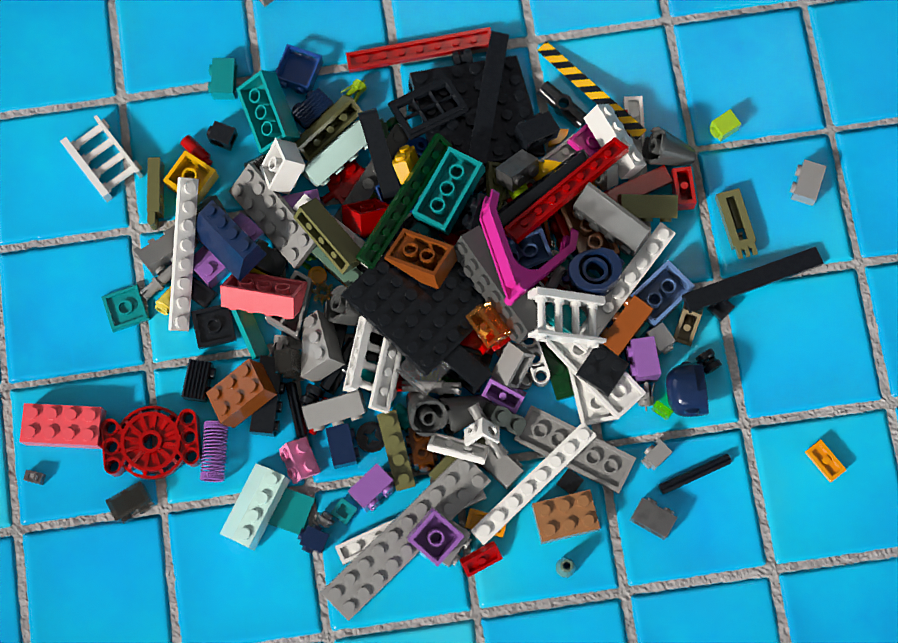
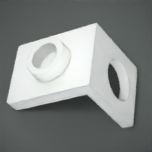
M482 417L464 429V445L469 446L482 436L498 444L500 442V427ZM488 427L494 430L495 436L490 434Z

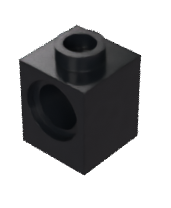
M214 121L213 126L208 128L207 136L211 144L231 151L238 133L234 127Z

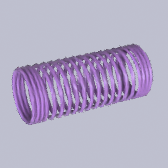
M216 420L205 421L203 426L204 441L202 442L203 451L201 453L203 455L201 459L202 465L200 466L202 468L200 469V480L223 482L225 481V476L223 475L225 472L223 471L226 470L223 468L226 467L223 465L226 463V458L223 457H226L225 453L227 452L224 450H227L226 446H228L224 443H227L226 440L228 438L226 436L228 434L226 433H228L227 429H229V426L220 424Z

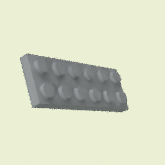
M249 163L229 192L292 267L299 269L317 244L293 218L296 212L279 192L269 190L263 174L253 163Z
M531 405L524 418L527 424L522 434L515 436L514 441L547 457L576 427ZM595 438L566 467L619 494L636 457Z

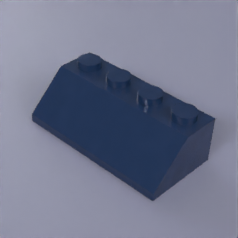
M213 200L199 212L195 236L237 280L241 281L267 253Z

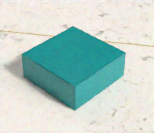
M341 498L330 514L345 525H348L358 511V508Z

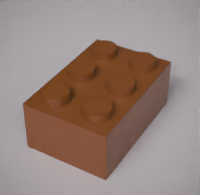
M247 359L206 392L220 424L232 428L238 426L277 395L263 364L252 359Z

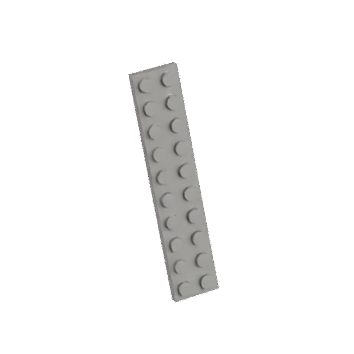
M460 458L454 460L321 591V594L349 621L420 552L407 540L406 536L432 507L450 522L491 480L472 461Z

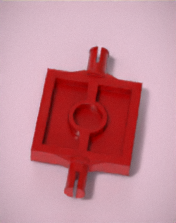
M355 159L352 162L347 161L344 163L343 166L345 168L338 174L333 173L329 176L331 180L326 184L329 188V193L321 197L324 204L334 198L342 205L365 170Z

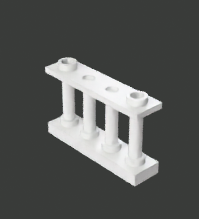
M96 115L94 116L98 123L96 127L75 142L74 140L70 142L67 137L60 142L108 203L113 199L109 193L116 185L134 172H136L140 179L143 177L140 172L142 167L136 160L132 161L109 132L110 126L105 119L100 120ZM104 131L109 139L88 154L80 156L77 152L80 150L79 147ZM114 144L119 153L97 169L91 170L88 166L90 161ZM125 158L130 167L108 183L104 182L102 184L99 180L101 178L100 175Z
M538 286L528 291V299L535 300L537 303L538 329L528 333L529 338H536L538 342L552 340L587 345V348H598L600 344L606 343V338L597 337L596 310L598 307L606 304L605 296ZM546 302H552L554 305L555 331L546 330ZM564 304L571 307L572 334L563 333L562 305ZM580 307H586L588 310L589 336L580 335Z
M360 316L343 387V391L349 393L358 390L359 387L372 391L373 383L362 380L361 373L363 369L376 373L377 365L367 362L365 355L368 350L377 354L381 352V346L372 344L369 340L371 332L381 334L363 316ZM401 355L392 401L395 399L397 394L396 384L398 380L403 355Z

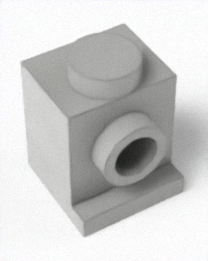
M614 163L595 179L594 184L598 185L600 190L607 191L611 187L618 185V163Z
M660 438L655 441V447L651 445L644 452L646 456L641 460L646 468H652L653 471L672 453Z

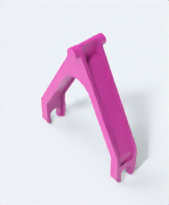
M491 189L490 197L486 196L484 198L479 220L506 296L504 302L506 305L511 306L566 260L567 256L576 249L579 232L571 228L570 237L567 235L563 236L560 252L537 270L527 269L520 265L513 257L496 209L500 193Z

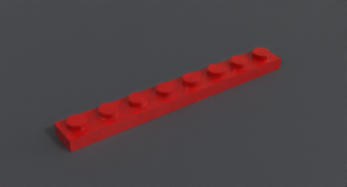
M486 27L346 53L349 73L450 55L453 51L463 52L467 48H470L471 51L488 48L491 28Z
M614 137L504 228L505 234L518 244L581 192L589 182L592 183L628 153V146Z

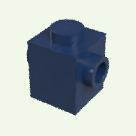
M312 524V526L307 525L306 529L302 528L297 539L301 540L299 545L303 546V551L311 554L315 551L321 554L329 534L322 532V527Z

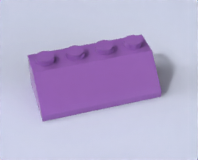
M242 212L233 218L254 241H258V239L264 241L267 239L264 232ZM205 245L194 254L193 272L209 288L212 289L230 273Z

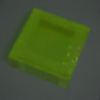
M658 400L651 408L652 411L665 420H668L673 412Z

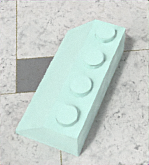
M360 120L350 124L311 161L305 163L304 172L301 174L315 187L319 185L323 187L331 180L329 176L333 173L338 174L345 168L343 166L345 162H352L358 157L357 152L363 148L365 150L368 148Z
M255 464L220 534L255 551L290 479L270 468Z

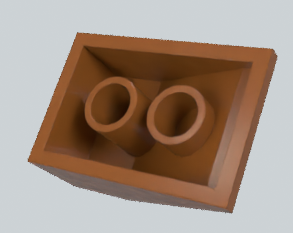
M403 228L384 257L386 261L419 282L437 289L440 288L457 261L453 245Z

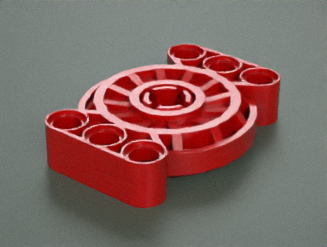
M145 406L129 413L121 423L108 418L101 424L104 469L114 477L121 476L126 470L141 479L158 480L173 474L183 462L191 467H197L202 462L200 421L198 415L191 409H184L177 416L174 412L164 407ZM161 411L167 412L170 415L166 416L163 413H161ZM187 415H193L192 422L185 423ZM115 424V431L108 433V427ZM189 434H195V439L192 442L186 441ZM151 435L157 437L158 443L154 448L147 449L144 444L151 438ZM117 443V449L114 452H110V445ZM196 453L197 458L194 461L189 462V454ZM118 462V469L111 471V465ZM137 469L140 472H143V475L137 474L133 471Z

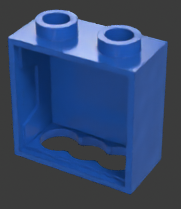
M287 44L276 70L281 87L287 89V87L294 89L295 92L302 95L308 94L313 89L322 67V55Z

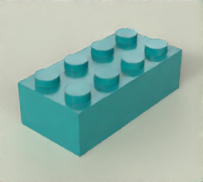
M260 70L236 88L260 154L267 155L275 138L293 143L301 138L276 72Z
M449 146L412 211L414 218L449 236L485 172L483 163Z

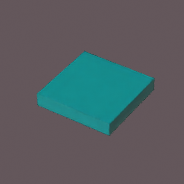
M138 284L101 296L113 333L150 320Z
M286 488L268 524L299 535L301 529H305L316 499Z

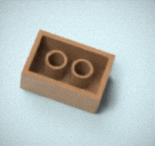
M590 490L532 503V510L541 544L599 531L600 529Z

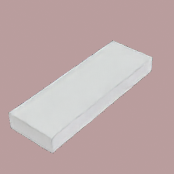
M436 433L431 436L427 450L485 464L490 446L475 442L466 446L463 439Z

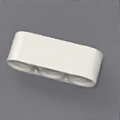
M532 338L533 344L526 345L524 342L520 344L540 358L539 362H532L528 370L534 385L544 387L549 383L550 372L540 343L536 341V338ZM543 373L546 375V379L539 381L536 375Z

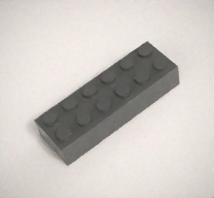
M479 225L460 236L455 244L454 249L457 262L462 265L465 275L471 278L475 289L483 295L487 306L497 315L498 322L504 325L510 339L519 345L529 338L528 333L538 329L537 306L532 299H528L527 292L514 302L513 305L508 306L505 304L504 299L506 296L484 232Z

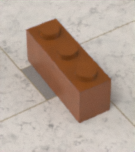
M638 295L629 296L623 304L625 306L621 313L618 311L611 320L614 322L610 328L606 327L600 337L606 338V343H603V345L618 356L623 353L630 340L634 338L655 310L654 307Z

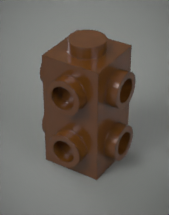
M408 428L409 436L405 437L407 448L411 447L412 453L408 454L410 466L414 465L415 471L428 472L435 468L434 461H438L436 452L427 450L431 436L418 435L412 428Z

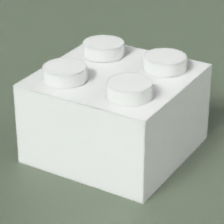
M275 138L260 166L269 190L288 195L296 186L300 174L305 169L304 160L296 143Z

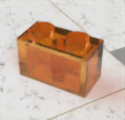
M490 302L477 306L466 315V318L487 348L499 345L511 335V332Z

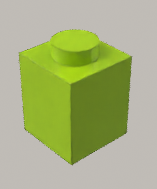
M730 109L711 122L710 132L714 138H718L721 142L738 131L741 122Z

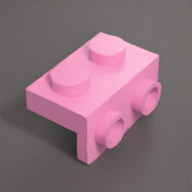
M306 437L287 442L279 449L280 457L286 465L287 474L293 484L318 475L321 472Z

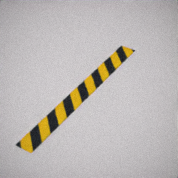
M547 41L537 50L597 105L609 104L614 109L619 121L623 123L624 129L636 140L646 131L641 124Z

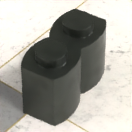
M486 402L482 410L488 421L515 435H521L527 424V421L522 416L510 412L507 408L493 402Z

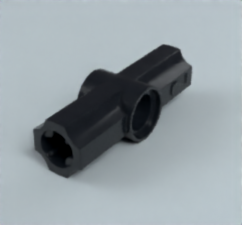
M549 81L545 82L537 91V95L553 107L556 114L563 116L578 130L586 123L583 118L587 114L572 102L570 96L560 92ZM559 103H566L568 107L562 108L559 106Z
M349 337L341 349L345 365L323 378L319 385L328 393L334 395L344 377L346 378L354 338Z

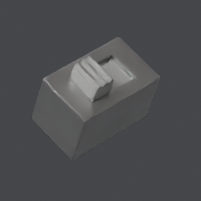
M26 469L23 480L43 485L46 475Z

